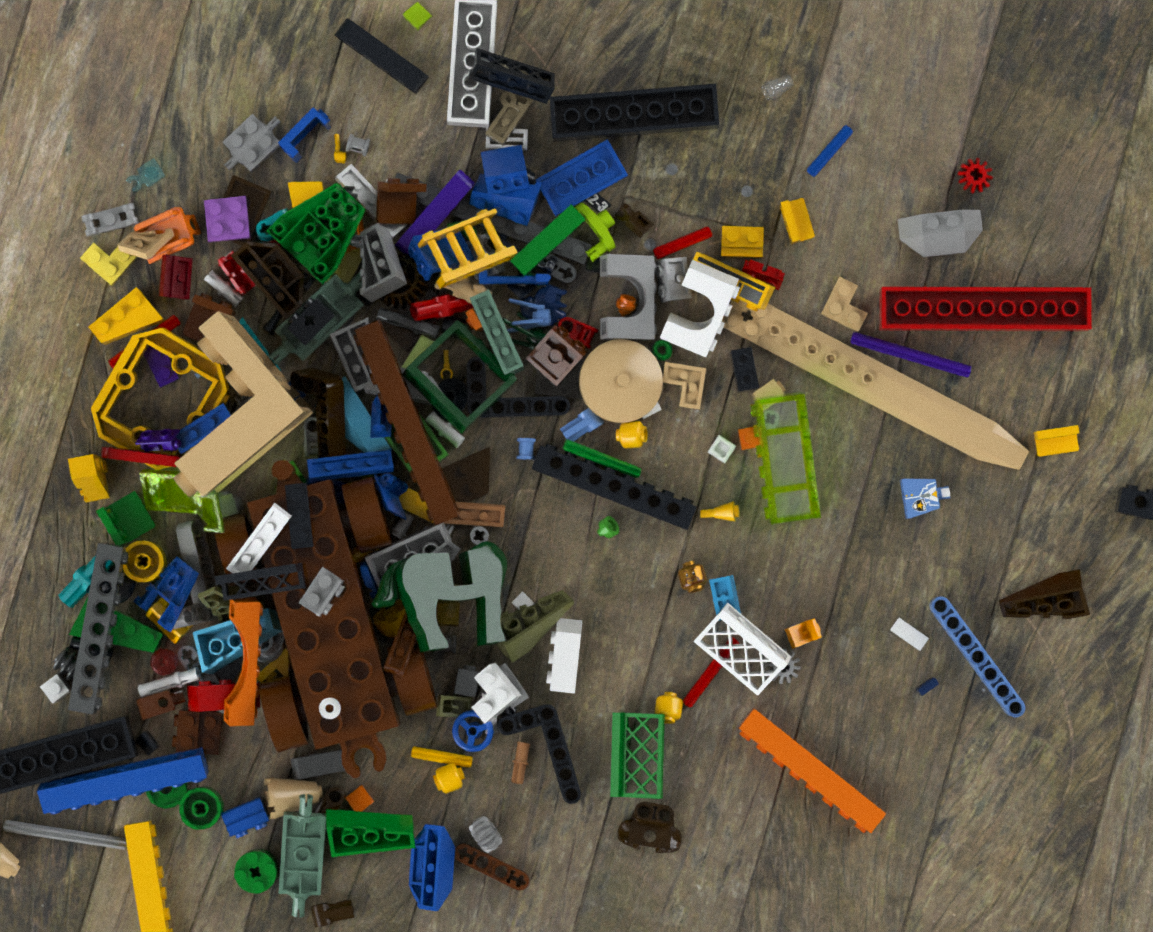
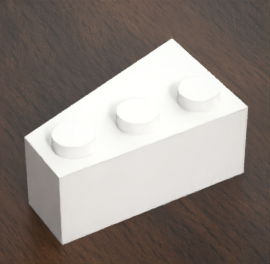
M560 618L557 621L556 632L552 631L550 644L555 645L554 651L549 652L548 664H552V671L547 672L546 683L550 684V691L575 693L582 620Z

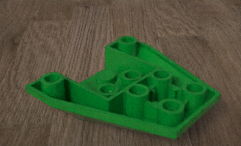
M335 183L282 214L269 227L267 232L306 267L321 284H324L337 270L366 209L343 187Z

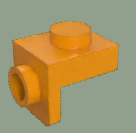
M815 618L785 629L792 649L822 638L820 626Z

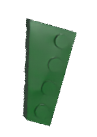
M88 597L69 635L81 637ZM103 602L98 606V610L102 614H105L108 610L107 604ZM115 609L114 614L117 615V622L111 630L113 644L151 653L157 652L165 634ZM97 623L94 629L97 634L101 635L104 632V626L101 623Z
M326 809V828L331 857L415 848V830L412 815Z

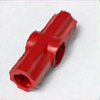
M445 294L431 297L430 300L411 303L410 312L414 321L433 317L454 315L453 313L467 311L474 307L464 299Z

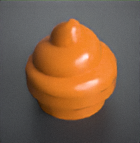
M621 294L620 298H617L616 307L619 309L618 311L622 317L636 309V298L633 296Z

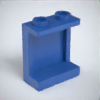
M313 107L278 142L279 146L297 163L302 156L295 147L318 123H321L329 130L331 128L329 117L321 109L317 111Z
M522 145L481 152L488 195L529 188Z
M460 232L454 234L467 261L470 260L472 263L475 258ZM421 234L412 237L408 253L414 259L419 274L423 276L425 281H428L433 273L440 272L441 270L429 245L421 248L418 247V243L423 235ZM447 238L436 241L448 267H459L460 264Z

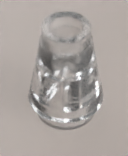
M786 75L765 81L761 89L768 101L771 99L776 100L790 87L794 86L791 77Z

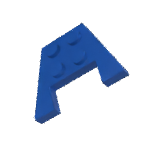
M177 556L163 570L160 575L161 578L154 585L150 583L145 588L147 592L142 597L137 596L133 602L147 611L159 594L169 603V606L157 623L171 632L199 573Z

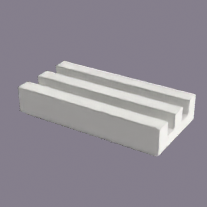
M514 129L512 134H524L523 138L509 137L506 142H523L522 150L527 151L528 129ZM486 136V149L494 150L516 146L490 144V141L494 140Z

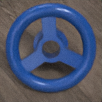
M474 710L465 711L454 721L452 727L454 741L465 751H481L490 744L493 738L492 722L481 724L474 721L468 723L465 718L472 716L480 717ZM459 725L466 729V733L469 736L467 744L459 737ZM471 727L476 728V734L471 733ZM484 730H487L485 740L481 744L474 746L475 739L479 738Z

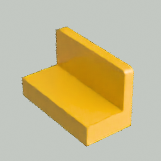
M799 198L793 201L780 202L779 206L791 244L814 238L815 234L804 199Z
M1078 425L1034 432L1037 456L1078 451Z

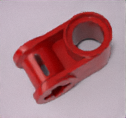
M570 317L562 318L557 327L561 326L565 321L570 322L573 329L569 332L568 336L573 341L579 340L585 348L590 349L593 336L599 330Z

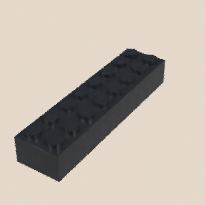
M716 83L549 97L553 142L718 129L720 125Z
M128 715L0 750V794L139 756Z

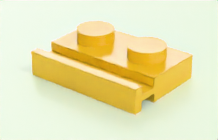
M722 226L721 257L763 258L764 227Z

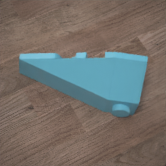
M344 376L342 380L344 384L345 438L363 453L392 450L384 437L370 438L371 416L350 382Z

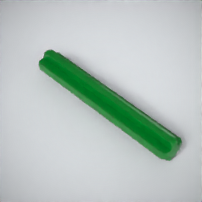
M568 439L564 442L563 450L634 478H639L642 469L640 467Z

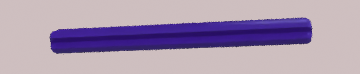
M853 332L850 343L966 378L971 373V366L857 332Z

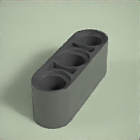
M342 749L290 759L294 780L345 771L341 759Z

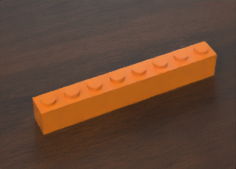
M753 708L738 728L741 730L739 734L747 741L753 739L758 743L756 748L765 755L767 752L774 756L772 761L781 768L784 765L787 766L792 777L797 781L802 778L807 782L806 788L814 794L817 791L824 796L821 800L830 807L833 804L840 809L838 813L846 820L851 817L857 822L854 826L863 833L866 831L872 833L886 815L883 810L756 709Z

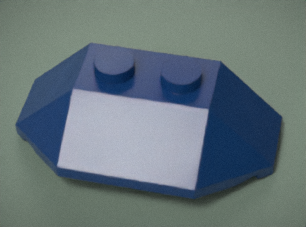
M425 824L415 838V848H411L409 887L419 909L439 911L453 887L455 845L445 826Z

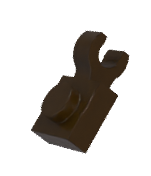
M626 203L615 214L619 220L627 221L625 225L639 238L646 234L654 225L639 210L635 213Z

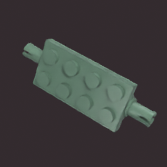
M360 272L348 283H344L335 274L310 297L313 300L318 297L335 313V316L306 346L287 329L290 325L288 320L296 312L300 314L304 310L302 306L274 330L282 339V344L268 355L271 360L279 355L274 360L276 365L290 353H295L304 361L330 337L331 333H334L364 305L356 296V292L362 288V280L359 281L362 278ZM306 315L305 323L308 324L311 322L312 324H314V316L311 315L310 317H308Z
M305 794L300 795L299 812H284L278 894H288L293 899L291 915L297 917L299 909V918L305 916V900L311 895H321L326 813H312L313 796L307 794L306 803Z

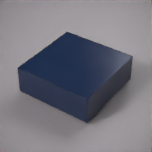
M931 677L918 686L916 691L920 696H923L939 685L936 678Z

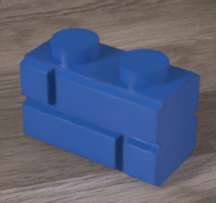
M262 796L221 813L229 836L235 835L236 838L247 835V830L253 827L256 830L268 826L267 822L270 821V815L267 812Z

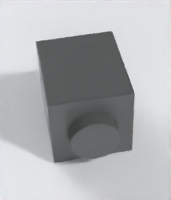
M469 665L458 668L454 693L475 697L478 682L474 677L480 671H476V667Z

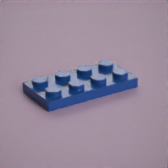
M607 139L535 181L542 183L540 190L555 217H557L571 204L573 206L578 205L628 177V174Z

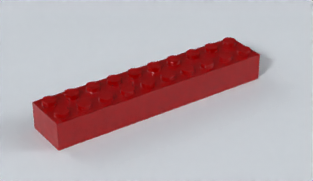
M881 287L879 289V331H1089L1092 329L1091 287Z

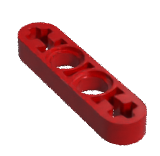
M102 446L101 450L102 458L177 467L174 463L182 457Z

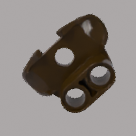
M651 802L638 803L631 818L623 821L617 832V837L623 844L640 850L641 846L656 848V853L678 851L682 842L681 832L674 826L673 809L667 805ZM646 808L649 811V816L641 817L638 814V810ZM662 811L667 812L670 819L662 821L659 818V813ZM651 830L656 834V839L653 842L645 840L644 833Z

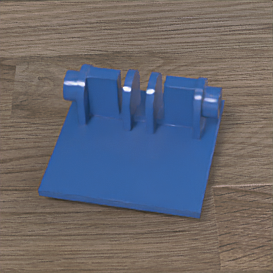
M390 473L382 476L374 474L376 480L374 484L378 492L381 493L383 498L381 503L384 509L390 511L395 516L407 520L398 497L407 491V483Z

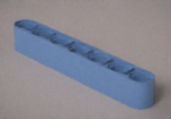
M945 597L933 598L929 604L931 612L1004 712L1011 717L1022 716L1025 712L1024 702L950 601ZM938 600H942L945 603V608L941 612L935 609V603ZM950 617L957 619V626L954 629L949 628L947 625ZM963 634H967L970 638V642L966 646L960 643V636ZM975 651H980L982 654V660L978 663L972 659V654ZM988 668H992L995 672L994 677L990 680L984 674ZM1000 685H1005L1007 693L1001 697L997 693V688ZM1013 702L1019 704V711L1017 713H1012L1009 709L1010 704Z

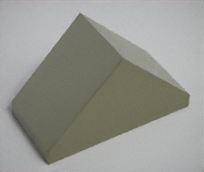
M439 694L436 716L458 717L461 713L471 710L472 697Z

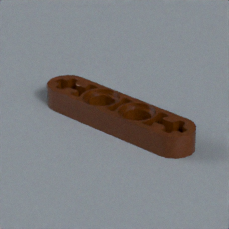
M460 843L456 846L455 858L459 862L519 891L526 889L529 885V876L524 871L467 843ZM466 847L467 853L473 855V851L477 852L473 859V864L468 862L471 858L467 856L460 858L458 849L462 850ZM485 856L488 859L487 867H478L476 864L477 858ZM502 865L506 867V876L498 877L495 874L497 866ZM511 870H514L515 872L513 873V876L519 878L520 875H523V880L526 881V883L517 886L516 880L512 878L510 882L506 880L510 876Z

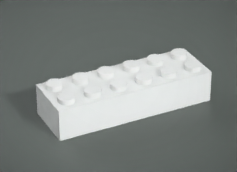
M455 0L447 111L448 125L489 128L492 86L469 79V73L474 65L477 48L494 53L497 0ZM481 57V60L489 62L487 59Z

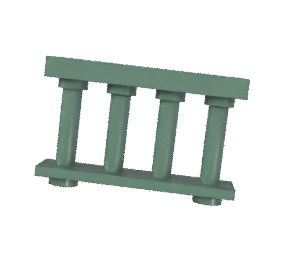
M489 289L470 297L504 375L523 371V363Z

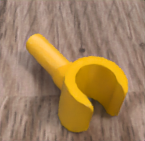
M334 134V160L337 163L345 164L346 152L340 151L339 134Z
M443 350L444 364L440 375L443 379V371L448 370L451 373V379L453 370L450 368L449 350Z

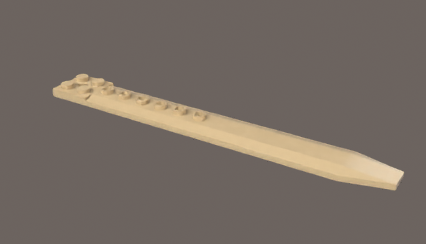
M740 300L739 303L731 301L732 308L728 317L723 316L722 322L725 323L723 328L976 460L1020 470L1029 451L991 419L770 304H767L765 310L758 309L756 312L747 308V303ZM750 311L753 319H748L747 322L743 321L744 317L741 313Z

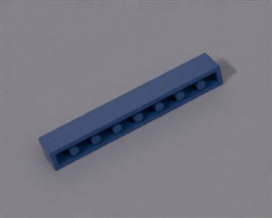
M201 747L39 784L37 794L43 813L57 814L64 809L71 808V810H76L83 805H98L109 799L117 801L124 796H139L150 790L157 792L168 786L180 787L186 782L198 783L207 778L209 769L203 748Z

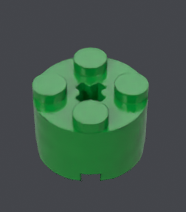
M199 786L189 790L184 794L179 804L182 821L188 827L195 830H203L215 825L222 817L221 813L224 810V802L220 794L206 786ZM203 803L205 804L204 809L206 810V812L202 811L200 813L198 812L199 807L197 806V804L200 805Z
M254 849L246 852L239 858L234 869V878L237 884L244 891L254 894L268 890L275 883L279 874L276 858L264 849ZM256 867H259V868H260L259 872H260L261 874L254 875V874H253V873H254V870H253V869H255Z

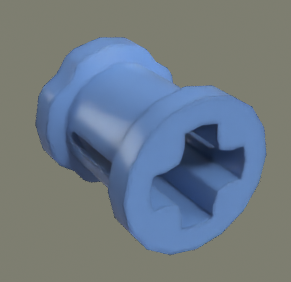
M517 438V442H519V455L516 456V459L535 460L533 448L536 439Z

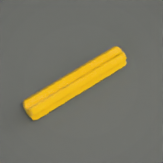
M415 746L411 750V757L445 764L454 763L456 766L468 768L472 766L473 757Z

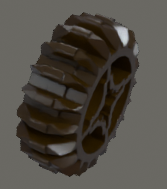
M398 254L407 284L379 299L389 307L392 305L393 308L397 309L400 306L405 310L406 304L411 306V303L414 301H420L419 296H425L423 290L429 289L427 283L430 280L425 281L423 276L419 274L414 259L410 258V255L406 254L403 257L402 254ZM415 273V274H416L415 281H414V283L412 284V279L414 278L413 274Z

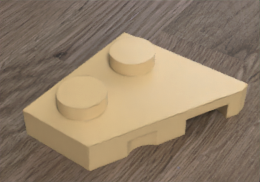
M166 229L162 234H156L155 230L130 232L117 246L120 252L149 260L175 235L172 229Z

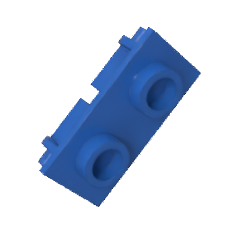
M378 394L374 401H372L370 438L391 437L392 424H389L386 417L388 410L385 404L382 405L380 403Z

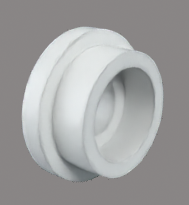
M326 698L319 705V712L326 719L336 718L341 711L340 703L334 698ZM328 704H331L334 707V710L331 713L326 711V706Z

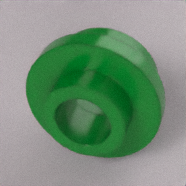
M658 340L653 344L652 354L657 360L664 361L672 355V345L668 341ZM661 346L665 347L666 353L660 354L658 348Z

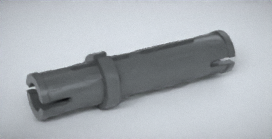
M382 307L378 310L376 320L380 319L382 322L413 331V334H422L434 339L437 338L440 326L423 320L414 321V318L389 311Z

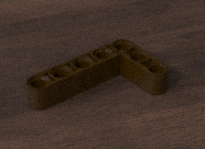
M312 367L293 371L290 375L293 388L316 395L318 458L346 455L344 384L342 378L339 375Z

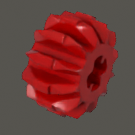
M976 158L975 163L968 159V166L962 163L960 167L964 171H958L957 173L958 176L964 177L958 183L962 184L965 182L966 185L963 187V190H967L970 186L972 194L975 193L976 188L979 193H982L983 186L985 188L990 186L987 181L993 180V176L987 175L992 171V168H984L987 165L986 161L980 165V158ZM974 171L980 176L977 180L970 176Z

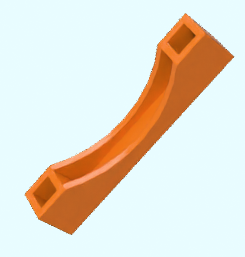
M255 597L230 600L229 619L235 625L241 638L243 664L238 682L225 699L224 721L228 726H253L254 719L257 718L258 714L255 698H258L259 694L256 678L260 675L257 659L261 654L258 640L262 634L259 620L263 614V606Z

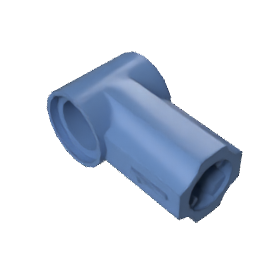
M588 408L577 415V418L560 428L566 439L574 442L587 432L590 433L604 424V421Z

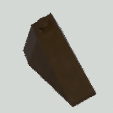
M1080 569L1058 573L999 600L1003 617L1029 618L1031 615H1042L1043 618H1050V615L1062 616V619H1072L1090 615Z

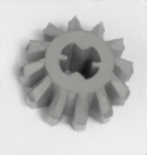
M793 651L789 654L791 658L795 655ZM790 659L787 664L788 669H784L785 672L780 671L772 681H775L780 676L779 684H783L784 677L788 683H791L789 675L791 674L797 678L798 675L793 670H801L800 666H794V663H798L800 659ZM765 663V666H772V669L767 671H774L777 668L773 663Z
M486 816L477 818L469 826V831L474 840L485 852L494 851L502 844L500 833Z

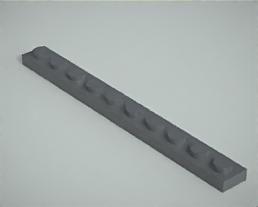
M398 172L395 178H400V181H406V178H411ZM427 184L426 192H417L416 203L428 206L442 189ZM464 197L449 215L467 220L477 216L476 214L483 209L470 205V199ZM497 215L490 219L497 232L529 244L545 229V227L532 222L525 226ZM483 223L478 224V226L485 228ZM568 236L551 253L585 265L588 257L585 252L592 245Z

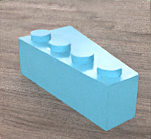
M264 609L259 620V624L262 627V634L258 640L259 645L282 631L277 610ZM231 620L193 632L202 673L214 674L243 656L241 638Z

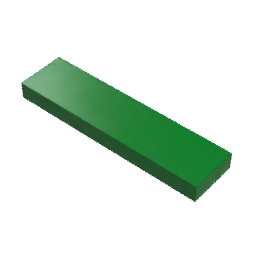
M571 204L515 255L510 262L525 277L586 219Z

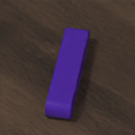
M459 170L394 246L404 255H409L408 247L412 237L429 231H435L476 183L463 171Z

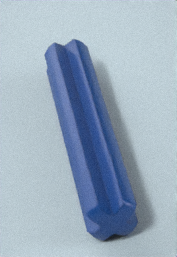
M844 125L807 168V172L815 177L852 135L853 130L849 126Z

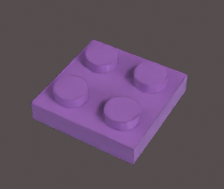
M246 196L204 200L209 243L250 238Z

